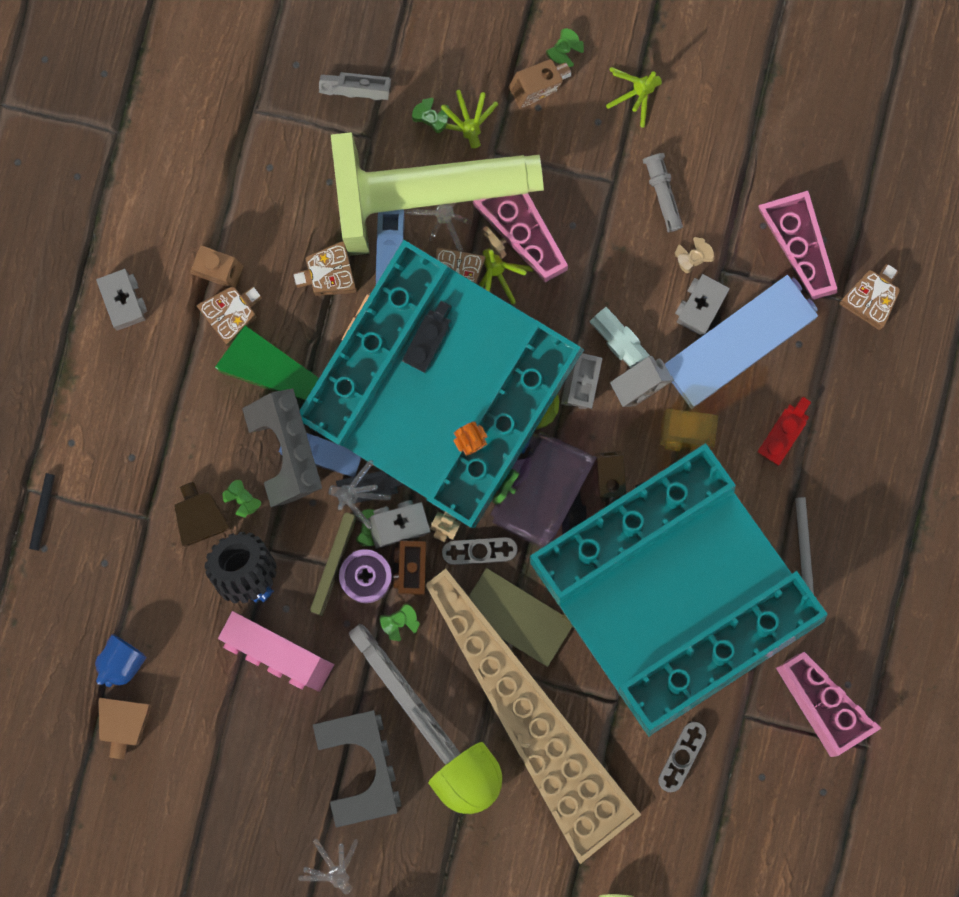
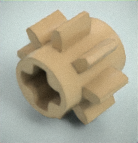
M437 512L430 529L435 531L434 538L445 542L447 537L454 540L462 522L457 521L455 517L447 512L444 514Z

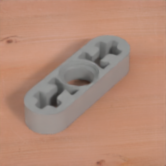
M510 538L450 541L443 547L442 555L444 560L451 565L506 562L516 556L517 545ZM494 542V548H501L503 543L507 542L509 547H513V551L509 552L508 557H504L502 552H495L496 558H490L491 546L489 543ZM469 544L468 555L470 560H464L465 555H458L457 560H452L451 556L446 555V552L451 550V546H456L457 550H465L463 545ZM476 544H483L487 548V555L482 559L475 558L472 554V549Z
M690 722L684 726L658 778L659 786L664 791L675 792L682 786L706 738V730L702 724ZM696 726L699 728L698 733L701 734L700 739L695 738L691 745L696 746L693 752L691 748L680 745L682 739L686 743L688 742L690 735L687 733V730L694 729ZM681 749L686 750L690 755L688 763L680 765L675 761V754ZM672 763L675 767L684 769L682 775L677 772L674 778L678 781L676 786L671 785L667 788L665 786L666 781L663 778L665 775H671L674 769L668 767Z

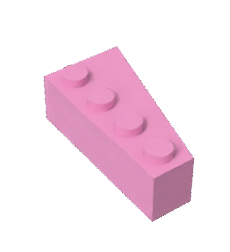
M805 191L758 205L760 213L812 300L837 293V286L809 192Z
M529 194L473 200V206L506 239L508 244L544 282L568 270L564 257Z
M233 611L218 637L219 640L225 643L223 648L236 655L239 651L247 654L245 660L257 666L261 662L269 666L268 672L279 678L283 674L290 677L289 683L302 690L304 686L320 692L334 666L333 663L318 657L314 653Z
M805 652L795 655L776 667L830 757L839 756L881 729Z

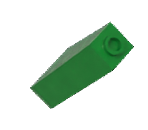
M247 326L243 327L215 366L216 370L222 374L274 392L293 388L296 399L303 402L306 401L319 377Z

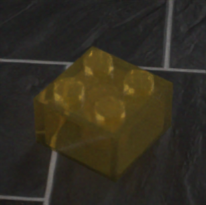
M666 409L662 418L659 445H665V450L680 451L682 448L691 449V453L706 443L710 450L715 447L718 415Z

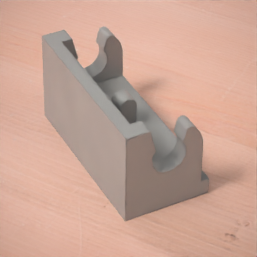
M581 354L565 381L561 405L578 406L580 409H591L593 407L602 363L601 357Z
M648 356L611 381L610 384L622 407L638 405L674 381V379L670 376L660 358L655 361L653 356Z

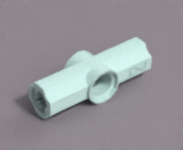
M607 307L590 320L591 325L607 341L606 344L620 360L623 359L630 369L650 356L640 345L641 342L627 326L624 327Z

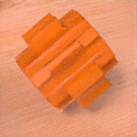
M474 421L454 432L456 439L453 441L460 452L464 451L466 456L487 445L485 438L488 436L483 427L477 426Z

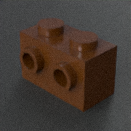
M400 541V547H395L394 562L399 563V573H394V589H398V593L401 595H425L426 541Z

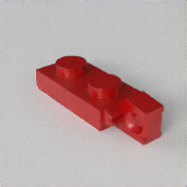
M802 397L796 407L789 405L782 412L757 453L779 466L807 424L806 421L809 416L804 413L811 404V401Z

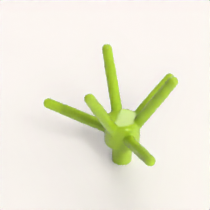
M611 67L609 70L614 76L633 82L634 90L608 103L606 108L609 109L637 94L639 98L632 110L636 112L642 103L640 127H645L648 94L653 93L655 87L661 85V78L656 76L655 71H652L649 76L638 78Z
M457 90L456 95L465 121L462 122L446 105H442L441 109L457 124L447 123L445 129L463 132L464 138L469 139L471 148H477L481 146L478 137L481 133L479 126L498 106V102H494L481 116L486 95L482 92L475 118L470 119L461 91Z
M485 249L482 254L485 256L484 266L487 271L479 286L482 288L485 286V290L490 292L492 276H497L511 304H515L516 301L502 273L505 268L522 275H526L527 271L532 272L534 270L530 266L503 262L501 257L495 255L492 249Z

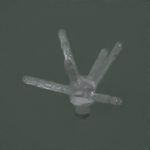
M456 203L437 205L436 210H405V213L410 215H436L437 222L429 236V240L433 241L441 224L446 223L458 251L461 252L463 250L451 220L456 219L466 224H470L471 220L453 212V206Z
M372 460L368 461L349 486L343 485L338 487L331 485L329 488V495L338 497V509L342 510L344 505L347 504L360 525L362 526V523H364L368 529H371L372 525L355 506L354 503L357 501V498L391 500L390 495L365 493L366 491L376 490L377 485L356 487L373 465Z
M314 839L313 843L331 870L328 874L304 867V872L314 876H299L298 880L330 881L335 888H340L344 894L350 893L353 888L348 882L349 876L346 870L358 845V840L355 839L345 861L344 845L342 843L339 844V866H335L318 839Z

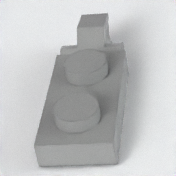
M341 72L340 76L321 74L319 81V93L345 95L350 98L364 97L373 100H388L391 88L390 77Z

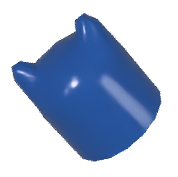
M112 634L104 650L97 656L95 661L98 673L97 684L102 685L105 683L107 687L127 684L133 679L147 657L123 639Z

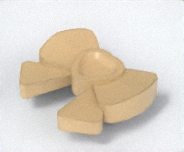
M487 226L484 227L482 230L485 233L483 234L490 241L492 250L501 259L504 258L506 253L503 244L507 242L506 239L502 238L499 240Z
M694 237L696 250H691L690 253L681 245H678L675 256L678 258L680 268L685 273H690L694 266L703 262L714 261L713 249L709 244L705 243V239Z

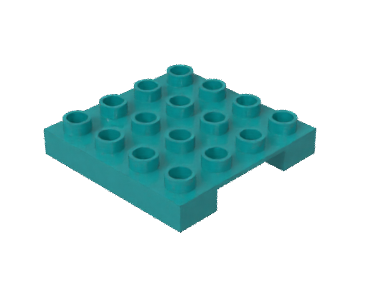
M403 240L301 407L300 414L305 425L334 443L344 446L426 497L427 501L467 526L476 528L584 349ZM440 301H444L452 306L447 316V319L451 320L450 329L425 374L404 363L402 359L425 315L430 310L435 312ZM474 421L477 426L483 427L488 436L485 438L487 445L466 456L464 451L460 452L453 441L456 439L454 432Z
M706 443L530 555V564L648 737L825 622L828 615L797 571L793 574L790 572L734 493L735 483Z

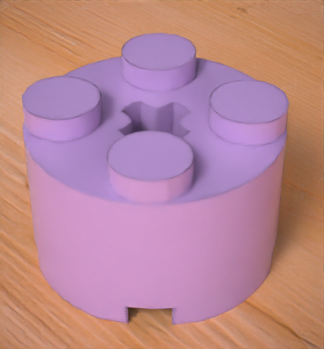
M367 549L358 550L344 560L340 567L339 580L342 589L350 598L361 603H372L384 597L389 591L392 584V571L387 560L379 553ZM363 570H368L369 574H373V578L369 579V583H364L363 579H359V575L363 574Z

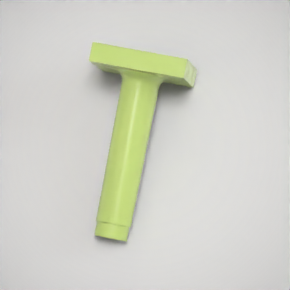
M352 132L331 135L342 239L349 256L370 254L366 219L370 214L528 194V192L544 190L540 155H521L365 172L360 169L358 151Z

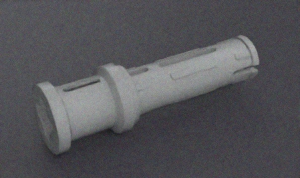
M659 153L644 158L642 161L643 164L647 165L651 178L649 184L655 188L667 231L673 232L679 230V228L682 229L683 225L670 186L672 177L671 174L667 173L663 160L665 154Z

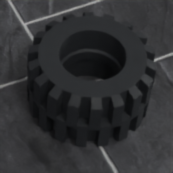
M239 532L238 535L232 533L229 534L228 538L224 539L223 537L220 539L218 545H213L211 548L212 552L206 556L208 561L205 562V573L223 599L226 601L231 600L232 603H238L239 601L247 603L249 599L255 600L259 594L267 592L266 588L268 586L271 587L273 584L272 578L276 577L277 572L275 569L277 566L261 538L255 537L250 532L247 535L245 532Z

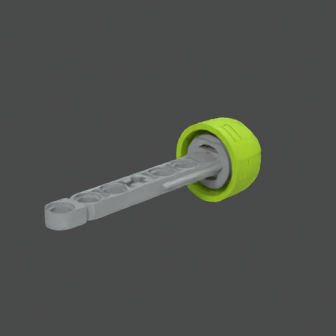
M362 624L357 625L349 632L352 641L361 653L364 654L367 661L445 764L429 780L428 784L440 800L455 812L474 814L490 807L499 796L502 787V772L495 757L483 742H479L463 753H460L384 650L378 645V642L368 629Z

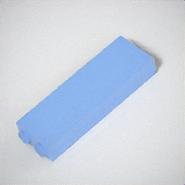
M786 275L665 363L670 376L674 379L672 384L691 409L818 317L816 305L810 298L805 299L800 292L802 287L794 277L790 279Z

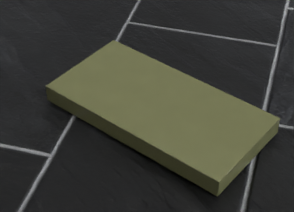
M346 512L343 515L310 609L312 613L322 617L357 521L355 515Z
M487 568L469 595L470 600L501 639L546 667L552 661L573 626L567 617Z

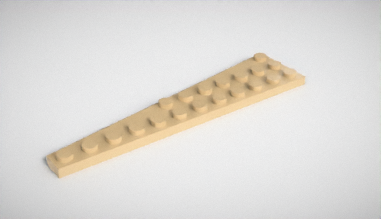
M444 569L429 581L426 587L578 862L581 864L641 816V814L447 569Z

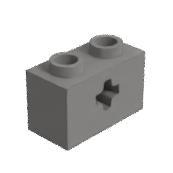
M123 269L96 279L113 327L117 331L146 320L143 313L147 312V308L143 298H137L135 289L139 287L134 274L129 275L127 270ZM124 293L128 297L126 298V304H122L119 301L121 299L120 294Z
M702 274L699 280L694 278L688 289V292L691 293L687 302L682 300L675 313L679 316L677 323L704 336L730 288ZM700 299L705 300L704 305L706 307H702L701 310H699L696 308V302H699Z
M412 500L397 504L398 509L389 511L388 507L374 510V515L368 518L367 521L375 548L378 549L430 533L422 502L413 504ZM393 521H401L402 525H394Z

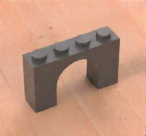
M293 388L272 392L242 408L249 433L272 429L281 445L283 455L281 471L276 477L264 482L270 506L274 507L291 503L322 489Z
M375 710L313 724L318 750L343 744H356L364 747L372 755L376 765L375 779L368 790L359 795L330 802L336 828L398 813L397 807L402 805L399 792H393L391 782L396 781L393 766H387L385 756L390 755L387 740L382 741L380 730H384L381 714L376 715Z

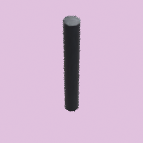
M45 473L29 546L31 550L39 551L56 476L53 474Z

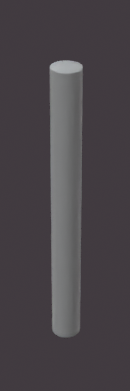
M795 498L802 579L814 594L806 498Z

